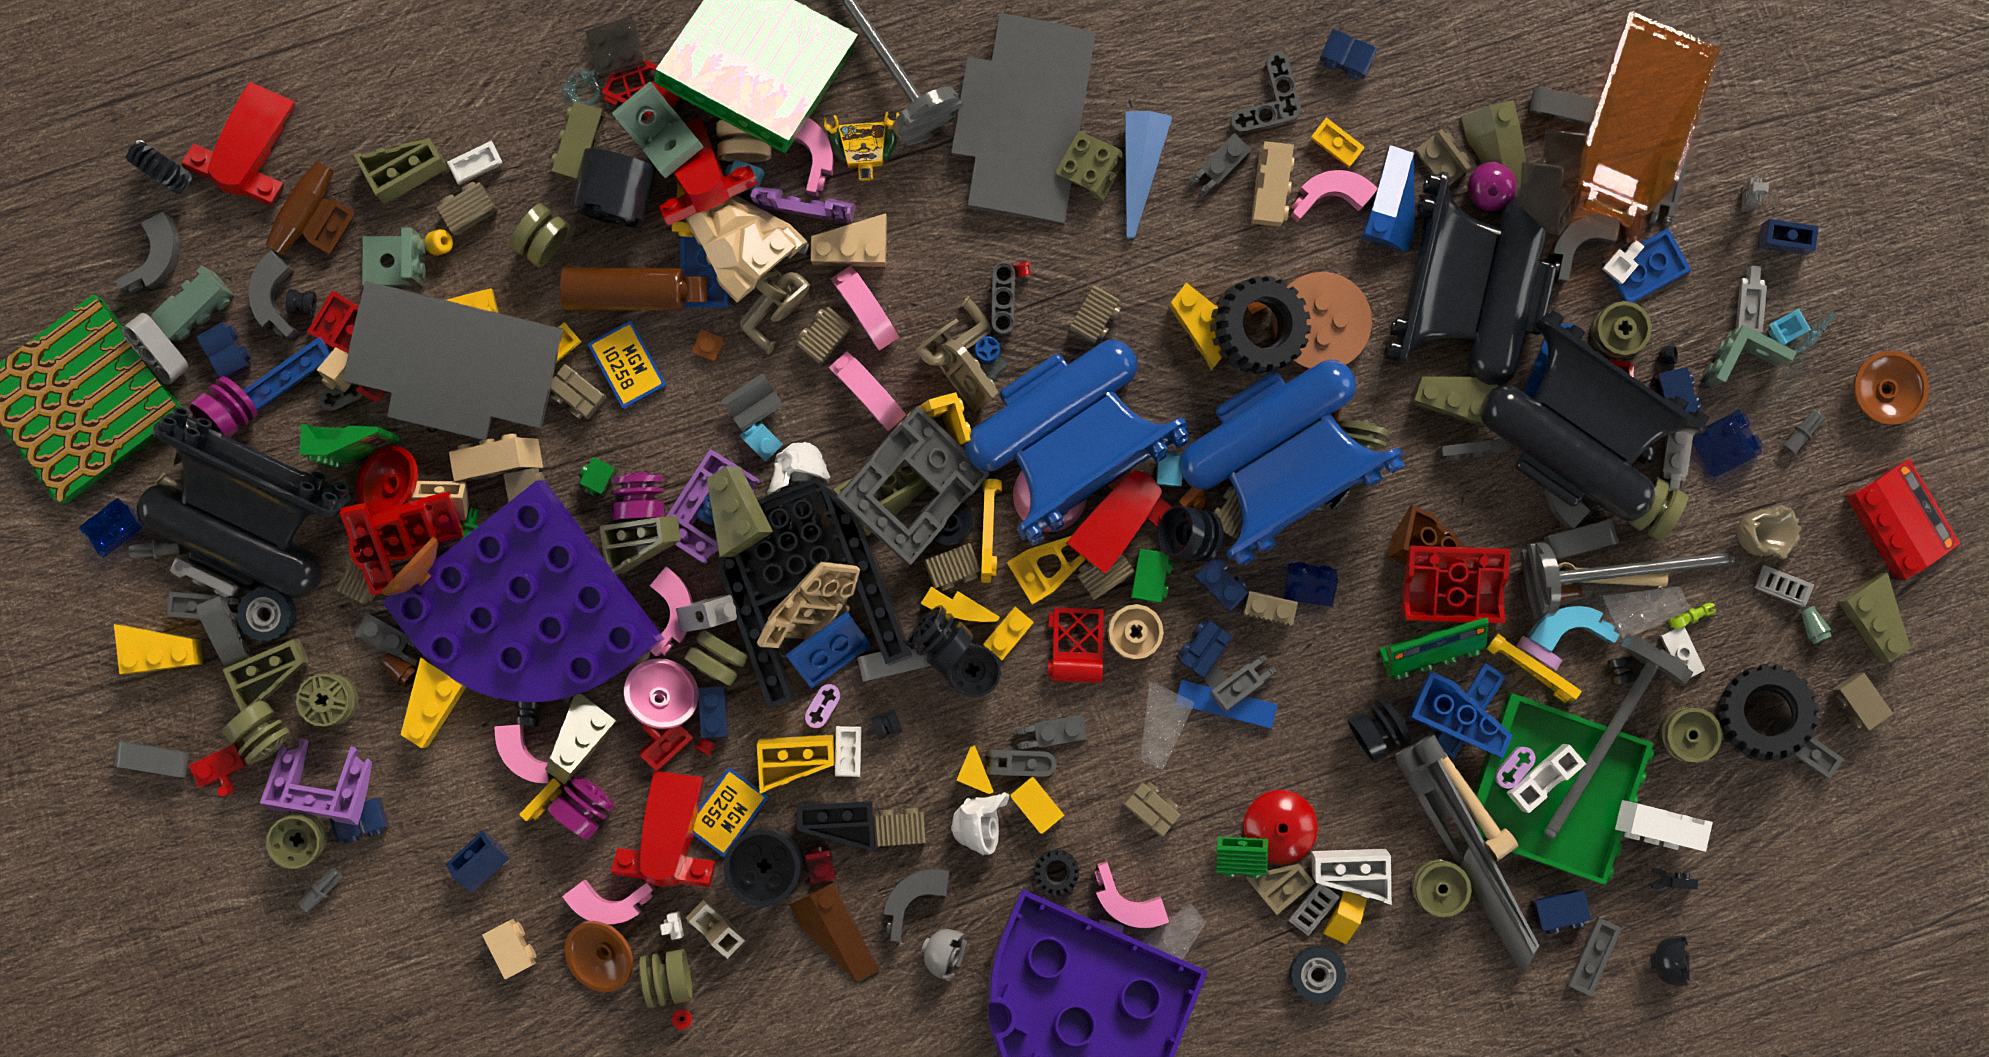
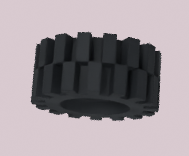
M1053 849L1040 855L1035 863L1034 870L1035 879L1040 888L1052 895H1063L1076 886L1080 874L1079 866L1070 853L1065 850ZM1054 862L1062 863L1067 871L1065 878L1058 882L1050 880L1047 876V869Z

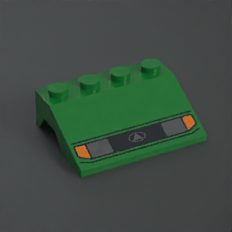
M301 424L299 455L307 457V461H312L327 468H341L342 464H351L371 455L379 448L400 442V436L379 427L347 426L346 428H330Z
M1480 618L1471 622H1462L1379 648L1387 677L1395 676V680L1410 676L1409 671L1418 669L1419 673L1434 669L1432 665L1434 663L1442 661L1443 665L1456 662V657L1463 654L1466 655V658L1481 654L1479 649L1486 648L1488 619Z

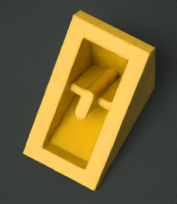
M974 745L968 751L957 781L991 794L994 791Z
M1342 891L1323 934L1347 944L1361 923L1367 899L1353 892Z

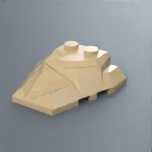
M737 195L730 197L715 208L695 213L685 218L698 244L704 248L707 254L706 260L709 265L712 264L717 274L716 279L719 285L736 302H739L755 288L757 281L786 256L790 259L807 245V241L790 224Z
M825 562L817 564L773 610L757 644L760 647L779 648L784 637L807 640L843 613H849L850 607L846 602L847 598L854 594L860 569L852 565Z

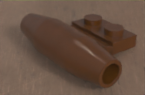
M316 161L297 182L276 216L265 244L267 247L283 256L303 233L309 243L332 255L356 215L354 211L335 200L323 199L334 173L332 169Z

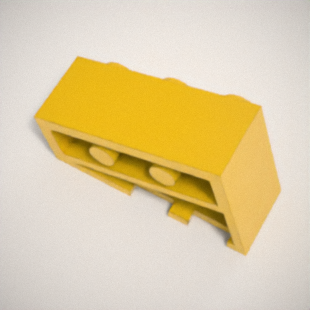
M420 658L401 735L420 748H428L465 691L466 686L450 678L435 667L427 658Z

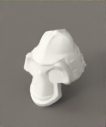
M807 442L792 443L782 452L778 453L774 463V472L770 486L766 492L769 496L780 492L782 487H793L816 477L827 486L831 477L819 449Z
M1004 792L985 798L976 797L975 799L972 798V800L967 798L953 816L951 831L954 838L962 845L977 851L981 855L992 854L996 849L999 836L996 810L998 807L1007 805L1009 794Z

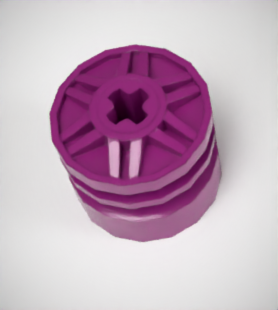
M224 376L216 380V385L211 384L208 387L210 396L201 393L188 406L193 416L210 420L213 429L222 432L223 435L230 438L238 433L236 424L246 426L248 420H253L258 414L255 405L247 394L237 384Z
M636 472L611 478V485L622 486V489L612 490L611 495L623 497L622 502L612 504L613 521L631 522L665 517V503L653 500V495L664 493V488L652 487L653 484L663 483V476L647 472Z
M574 774L570 781L577 789L568 784L564 787V790L570 796L569 800L558 795L547 810L569 830L586 840H590L599 828V825L592 817L595 815L606 819L608 815L601 807L612 811L616 805L596 784Z

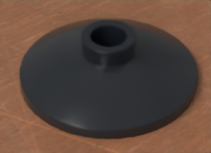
M961 503L948 518L944 527L935 536L933 541L941 545H953L964 540L971 533L975 524V517L971 508Z

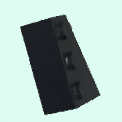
M873 800L797 805L798 831L875 852Z

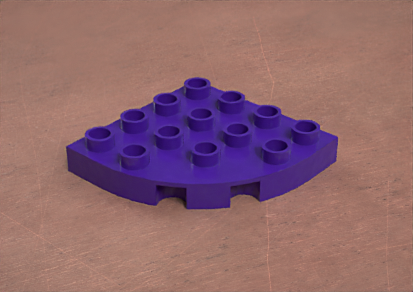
M545 480L535 481L436 559L428 571L431 577L422 586L416 584L408 591L391 595L382 602L413 644L435 667L456 682L474 691L509 701H552L588 691L627 669L664 640V637Z
M1022 889L1018 892L998 940L988 978V1019L998 1057H1174L1208 971Z

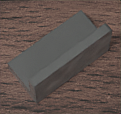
M763 373L722 399L723 404L741 431L746 430L783 406L780 398Z

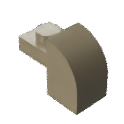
M702 900L686 917L688 922L707 938L711 946L727 959L745 941L735 926L720 911L715 910L705 900Z

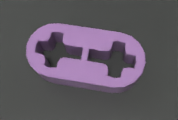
M1525 636L1521 637L1516 648L1553 671H1557L1563 661Z
M827 684L819 689L805 714V720L810 727L820 728L828 721L841 697L840 691L836 686ZM833 689V695L836 696V699L834 701L829 700L826 706L823 705L822 702L825 699V696L822 694L823 691ZM821 706L824 708L820 715L823 721H817L814 724L811 722L812 717L810 713H816Z
M1517 747L1497 769L1495 773L1496 783L1502 788H1514L1534 765L1536 758L1534 752L1528 747ZM1527 752L1526 758L1529 760L1528 763L1522 762L1517 767L1516 764L1520 760L1517 756L1518 753L1524 754ZM1512 769H1514V772L1510 776L1513 779L1512 782L1510 783L1506 781L1503 783L1502 781L1504 777L1502 776V773H1509Z

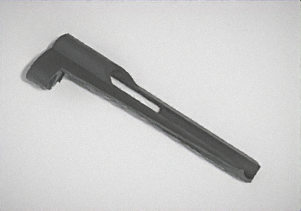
M1434 734L1424 737L1415 745H1410L1396 753L1394 756L1397 759V764L1455 863L1467 874L1472 892L1515 965L1522 973H1526L1539 948V944L1440 760L1441 758L1444 760L1447 755ZM1447 809L1469 844L1464 857L1447 829Z

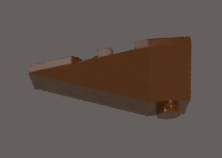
M1412 505L1392 535L1388 557L1406 565L1409 546H1470H1465L1456 538L1457 534L1451 529L1447 530L1439 523L1440 519L1434 514Z
M834 881L789 904L800 927L856 982L879 971Z

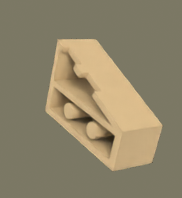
M1264 141L1260 148L1251 224L1280 227L1283 220L1287 221L1289 206H1286V198L1291 193L1292 182L1289 181V177L1294 167V157H1292L1294 145Z
M886 213L811 236V263L813 266L886 267Z
M507 434L501 436L502 440L496 442L494 439L479 441L480 445L473 446V444L459 445L458 450L449 452L454 481L467 482L495 477L498 474L516 472L525 468H543L539 441L533 438H519L516 434Z

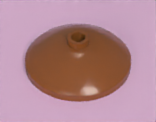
M1884 351L1869 357L1859 367L1854 379V396L1859 408L1870 419L1881 424L1896 425L1913 419L1924 408L1929 395V382L1923 367L1913 357L1899 351ZM1883 386H1887V388H1888V393H1887V394L1883 393V391H1882V387H1883Z
M434 536L381 591L383 595L391 596L404 593L416 584L422 586L431 577L428 571L434 564L438 548V542Z
M586 921L577 925L567 936L565 942L566 962L572 974L583 985L598 992H612L621 988L629 980L633 971L632 952L625 938L615 928L599 921Z

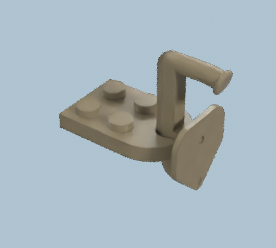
M775 267L757 281L755 287L763 294L740 321L741 329L760 348L765 350L766 354L772 352L775 341H769L755 327L775 303L779 308L772 315L771 320L776 322L788 317L805 299L810 284L798 273L790 272L782 275ZM793 283L798 290L790 296V284Z
M968 295L960 304V308L963 307L977 325L956 340H953L948 332L959 322L958 319H955L917 347L915 351L925 363L940 366L943 373L973 413H976L999 392L996 389L995 383L981 369L980 363L967 351L980 338L987 336L992 330L990 322ZM936 343L938 347L936 354L933 356L928 347Z

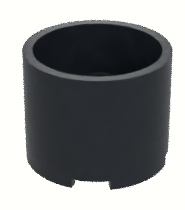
M586 148L583 152L569 208L574 209L577 207V213L610 224L611 222L615 224H622L624 222L626 227L642 228L657 169L644 161L627 155L602 149Z
M771 826L754 828L737 838L728 849L724 860V876L729 889L741 901L754 906H769L785 899L799 883L804 868L803 854L794 838L786 831ZM764 858L768 859L767 862L772 865L766 871H763V867L759 866V863Z

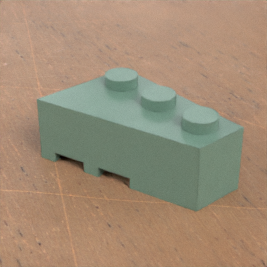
M202 265L197 269L199 275L191 283L187 280L181 285L184 289L175 297L170 296L151 315L155 323L168 339L172 341H183L188 338L193 328L208 322L213 312L227 307L230 304V299L234 297L220 277Z

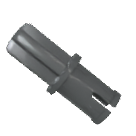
M1813 410L1800 426L1797 425L1795 427L1796 431L1783 444V448L1790 454L1796 455L1808 439L1811 440L1813 438L1812 434L1824 421L1825 417L1822 413Z
M154 539L152 543L129 546V555L131 559L145 557L159 559L160 556L181 555L182 548L181 545L171 540L157 541Z
M335 868L330 869L318 883L312 884L313 888L298 901L299 906L305 912L310 913L323 898H328V893L341 881L342 874Z

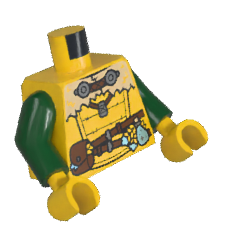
M888 111L885 114L884 122L839 125L838 118L834 115L835 123L828 125L824 117L823 124L825 129L828 130L829 143L838 159L843 163H847L848 168H858L860 181L873 180V167L883 166V160L889 159L897 144V137L892 130L895 120L892 121L888 118Z

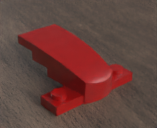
M249 82L233 108L220 134L214 152L193 144L181 162L182 167L210 179L216 187L224 192L235 195L244 194L272 207L284 189V185L280 181L259 173L258 170L271 155V147L283 132V124L295 107L294 101Z
M700 117L686 123V126L703 145V148L673 172L685 194L678 198L669 199L659 206L667 225H671L692 214L715 208L730 197L758 185L750 165L739 167L732 173L723 176L720 162Z
M332 290L307 330V333L316 338L321 337L326 344L348 354L359 306ZM359 385L356 389L357 392L378 404L386 391Z
M1134 470L1130 473L1127 471L1106 485L1112 492L1088 516L1066 543L1104 575L1128 546L1144 521L1147 519L1158 528L1164 512L1171 507L1170 504L1160 497L1162 491L1159 484L1144 472Z
M449 491L396 506L372 517L366 503L344 507L340 510L341 518L348 533L350 557L354 564L362 570L371 596L381 594V591L394 578L388 563L389 561L413 558L414 552H419L433 536L437 539L438 547L439 542L463 538L464 531Z
M654 771L643 823L641 850L617 848L611 869L613 875L641 878L652 885L660 887L685 884L710 888L716 866L715 861L687 857L694 837L693 828L699 811L698 802L704 783L703 777Z

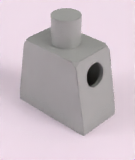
M731 595L710 597L676 608L681 632L706 629L736 620L737 618L736 607ZM697 611H701V612H702V614H703V616H704V617H702V619H698V620H697V618H696V613H697Z

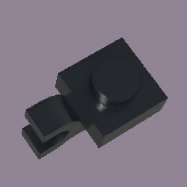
M1652 868L1651 873L1661 876L1659 883H1651L1652 889H1662L1664 887L1698 889V879L1691 878L1690 873L1675 872V876H1668L1664 870Z

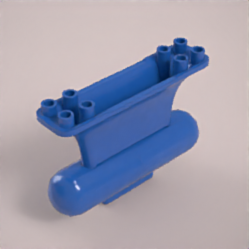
M1114 339L1101 342L1070 364H1067L1059 354L1051 356L1000 391V398L1006 406L971 430L970 441L964 444L968 460L982 471L992 472L999 470L1014 459L1017 460L1025 475L1030 492V510L1025 520L1017 527V531L1023 541L1028 539L1032 546L1044 539L1043 529L1049 526L1053 532L1059 530L1065 525L1063 516L1070 509L1139 463H1144L1151 457L1158 463L1168 456L1167 446L1173 443L1179 449L1189 442L1187 438V423L1183 418L1160 424L1150 422L1135 414L1115 394V392L1130 383L1138 369L1137 357L1126 343Z
M1328 359L1316 364L1286 384L1278 372H1271L1216 408V414L1222 424L1188 445L1182 451L1179 468L1182 477L1190 486L1207 490L1229 478L1236 491L1241 507L1242 527L1238 540L1226 554L1229 559H1235L1238 565H1245L1254 560L1256 557L1252 549L1256 547L1259 552H1267L1274 548L1277 544L1273 537L1282 532V529L1355 484H1360L1364 481L1367 486L1370 485L1372 487L1383 480L1379 472L1382 469L1386 468L1389 473L1393 474L1405 467L1401 460V457L1404 456L1401 449L1394 448L1383 452L1367 449L1350 438L1332 417L1331 414L1345 406L1353 398L1356 391V380L1346 364L1338 360Z

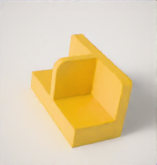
M1033 776L1011 794L1013 801L1041 834L1065 816Z

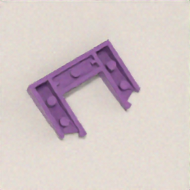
M758 186L751 192L754 205L764 210L848 225L853 224L856 207L853 203L830 198L825 203L816 200L804 203L801 202L800 198L794 196H787L786 199H782L783 192L780 189Z
M712 449L708 451L667 514V516H678L681 541L675 543V545L704 564L708 563V557L717 551L719 552L717 541L692 526L697 519L698 511L704 506V498L710 497L707 478L725 466L739 467ZM742 469L754 493L755 483H759L760 480Z
M299 739V747L289 751L282 744L278 750L260 804L271 811L291 814L292 811L332 818L335 822L358 825L368 790L372 761L367 758L364 763L357 757L359 751L351 746L336 791L301 786L299 784L309 741L307 739Z

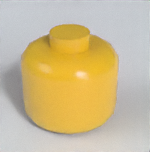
M445 230L432 231L425 237L426 250L432 255H442L452 249L453 239Z

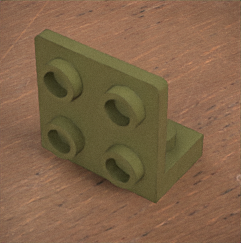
M1079 131L1057 168L1056 174L1090 190L1096 199L1104 202L1125 165V156L1120 149Z

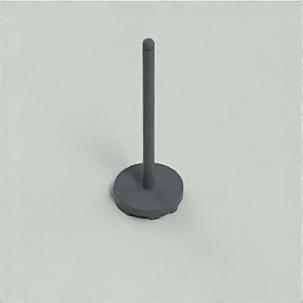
M841 0L911 102L893 124L892 130L896 137L908 146L915 145L934 136L932 131L936 128L951 123L956 117L954 114L955 110L962 108L963 105L955 89L950 86L940 87L921 96L856 0Z
M1545 542L1527 544V549H1522L1520 553L1523 574L1518 575L1519 587L1525 607H1531L1534 618L1551 617L1557 613L1560 605L1561 584L1731 565L1735 562V555L1728 552L1559 572L1556 557L1550 546Z
M1629 633L1626 634L1619 647L1645 666L1586 761V765L1583 766L1547 825L1548 828L1544 830V835L1547 838L1553 839L1556 837V833L1561 829L1655 673L1657 672L1679 684L1686 685L1694 673L1688 669L1686 664L1668 652L1657 649L1638 636L1634 637Z

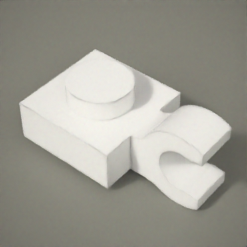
M1636 240L1625 253L1620 249L1617 250L1602 270L1620 285L1623 284L1638 266L1633 259L1644 246Z
M679 911L667 914L664 924L660 925L661 935L670 934L671 940L684 936Z

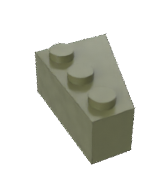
M725 466L707 478L720 557H735L773 533L741 467Z
M678 516L657 517L599 526L603 557L615 574H624L681 541Z
M1888 573L1876 574L1838 601L1880 663L1892 662L1910 649Z
M294 639L223 669V672L242 712L254 703L269 698L303 668L309 660L300 639Z

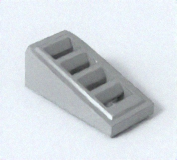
M1763 565L1754 588L1802 608L1806 606L1814 584ZM1771 574L1774 576L1768 588L1765 585L1769 575ZM1781 578L1783 579L1779 591H1776L1775 588ZM1789 583H1792L1789 595L1785 594ZM1799 587H1801L1802 589L1800 591L1798 598H1795Z
M1316 883L1288 921L1309 936L1333 907L1339 896L1325 885ZM1319 891L1329 898L1327 902L1317 896ZM1314 899L1323 907L1319 910L1310 902ZM1306 907L1317 914L1315 918L1304 911ZM1300 914L1311 922L1309 926L1298 919Z

